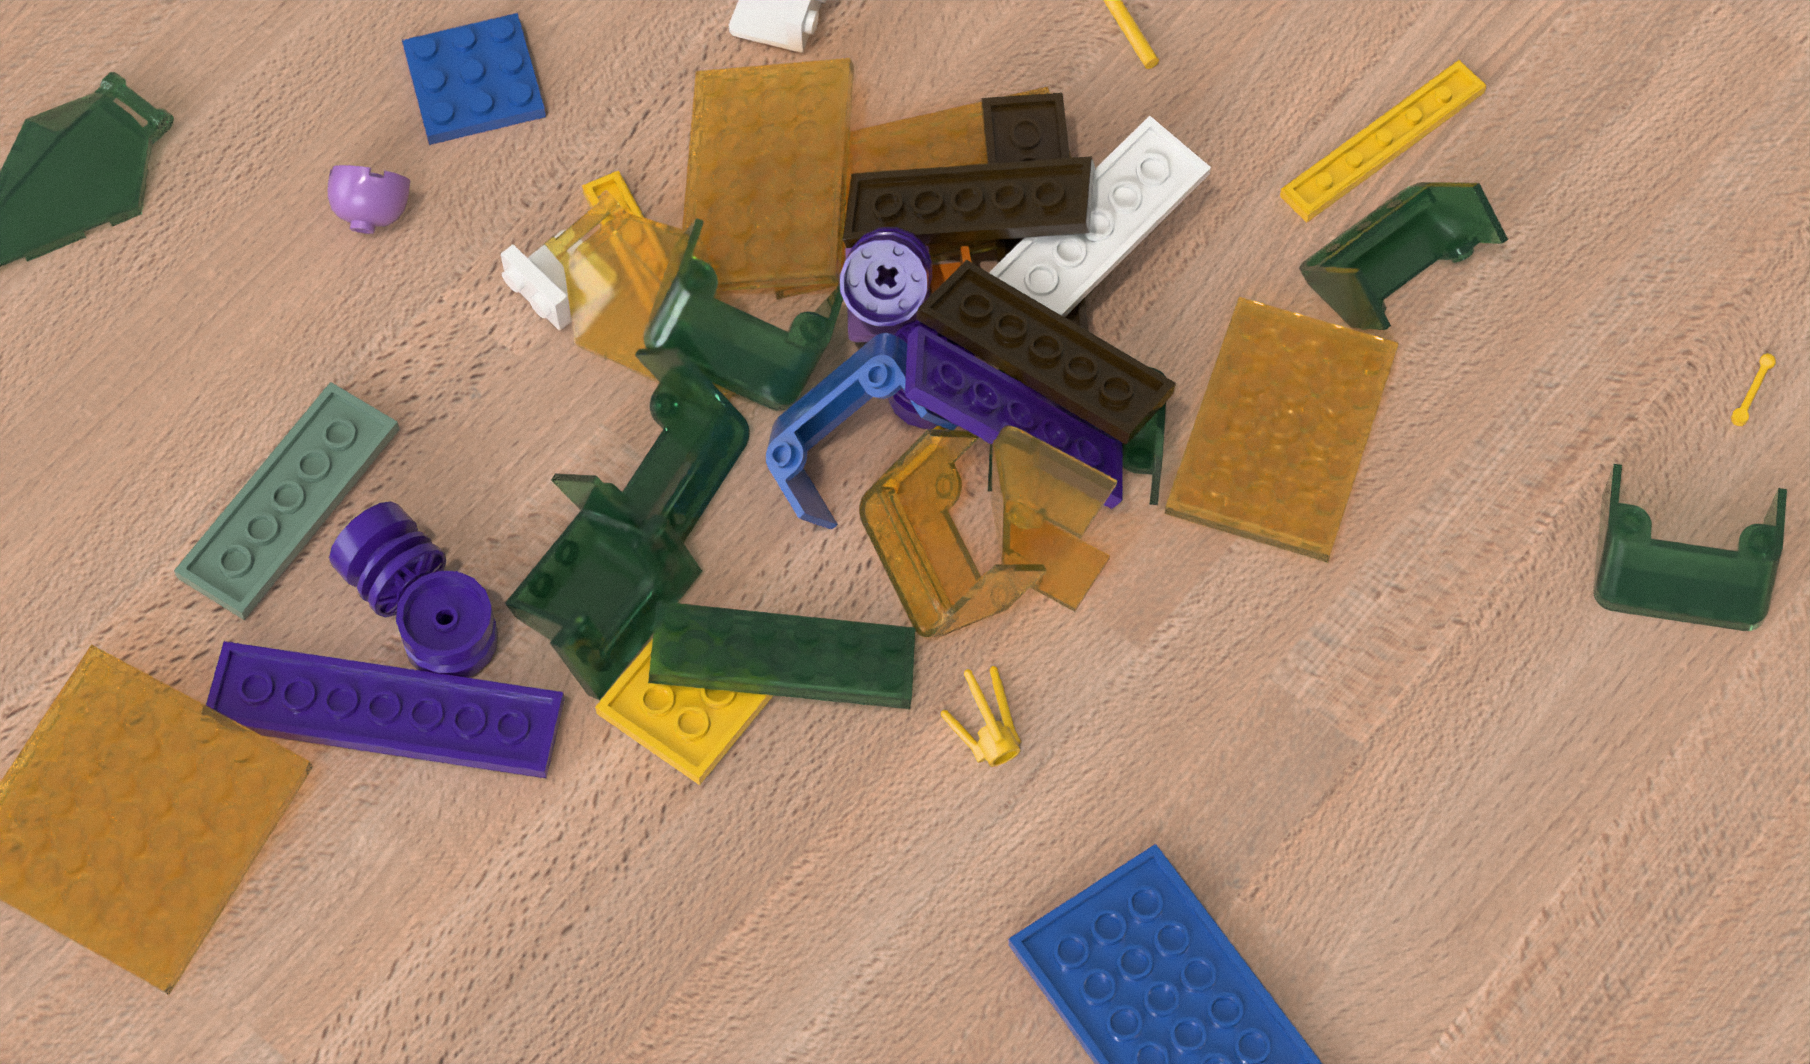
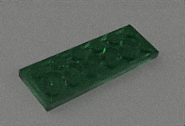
M657 601L648 683L910 709L916 628Z

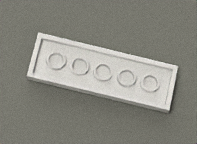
M1149 116L1095 168L1089 233L1025 237L989 273L1066 317L1210 174L1211 167Z

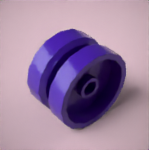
M436 571L421 576L406 588L397 604L396 623L409 662L417 670L469 678L476 675L489 664L497 649L498 628L487 592L473 577L458 571Z

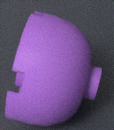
M333 166L330 169L328 179V200L332 211L338 218L351 223L350 230L374 234L375 227L388 226L399 219L408 201L410 180L408 178L385 170L383 176L370 172L371 168L363 166Z

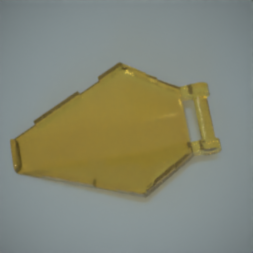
M607 190L597 197L599 202L560 236L557 238L552 236L544 243L547 249L564 267L575 344L579 348L601 358L610 359L629 368L630 371L682 395L691 396L716 409L721 407L747 384V380L702 236L627 213ZM611 214V216L614 219L606 222L601 228H599L594 234H592L587 240H585L580 246H578L572 255H570L567 252L573 245H575L580 239H582L587 233H589L594 227H596L601 221H603L608 215Z

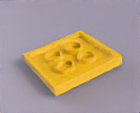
M675 611L599 701L595 709L597 715L701 785L779 690L780 683L778 679Z

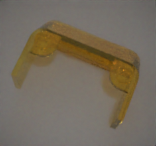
M1004 426L993 441L991 506L1005 576L1013 584L1019 587L1028 586L1076 612L1110 559V555L1080 539L1117 485V480L1014 426Z
M927 429L865 492L859 505L861 522L914 630L922 637H942L1006 611L1047 572L1044 564H995L982 576L980 575L948 512L958 501L962 491L961 477L954 463L979 439L978 436L969 431Z

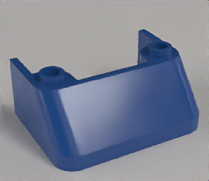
M890 333L876 335L775 420L766 451V464L799 519L831 530L838 525L804 469L807 461V451L871 398L886 399L896 394L902 388L905 392L907 343L903 339ZM910 400L922 419L951 431L958 427V425L952 424L942 416Z

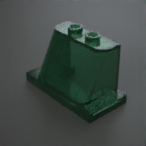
M582 508L505 604L515 618L550 640L551 646L587 695L600 700L702 573V570L667 517L654 513L644 527L640 529Z

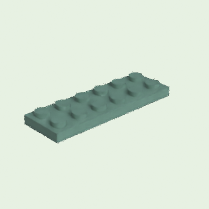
M330 382L176 567L174 573L177 579L245 620L400 430L398 422Z

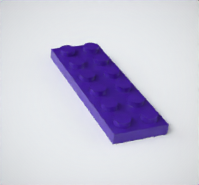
M917 326L908 335L905 397L1110 509H1113L1123 500L1122 442L1039 392L926 329Z

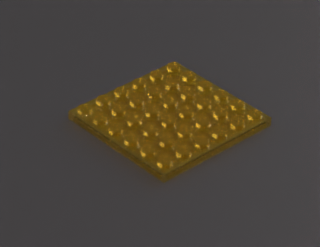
M91 644L0 781V901L163 993L170 995L313 769V765L301 756Z

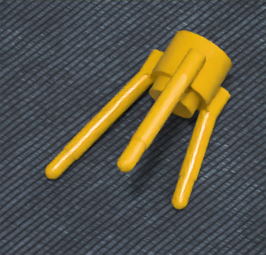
M991 666L989 671L1004 726L1001 721L995 720L973 672L970 669H966L964 676L987 724L978 731L979 741L977 742L947 710L941 711V717L972 750L978 763L987 760L990 767L1002 765L1020 753L1019 744L1022 741L1014 728L998 668Z

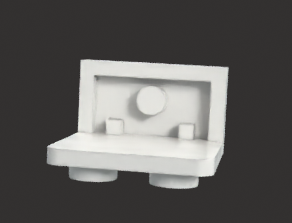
M738 0L729 23V31L735 37L803 53L809 35H813L817 28L818 11L821 3H825L827 0Z
M570 230L561 231L528 258L514 245H511L500 254L504 268L502 277L507 285L514 292L522 294L530 302L535 312L540 317L547 318L559 331L618 284L617 273Z

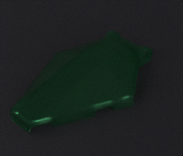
M110 72L103 78L100 87L94 93L25 119L0 170V267L23 257L29 262L86 238L84 232L107 222H110L113 227L141 215L152 147L173 125V115L163 108L157 109L129 88L122 76L116 72ZM116 98L148 121V124L142 127L131 114L116 104L114 100Z

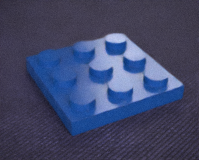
M518 13L402 40L429 145L546 117Z

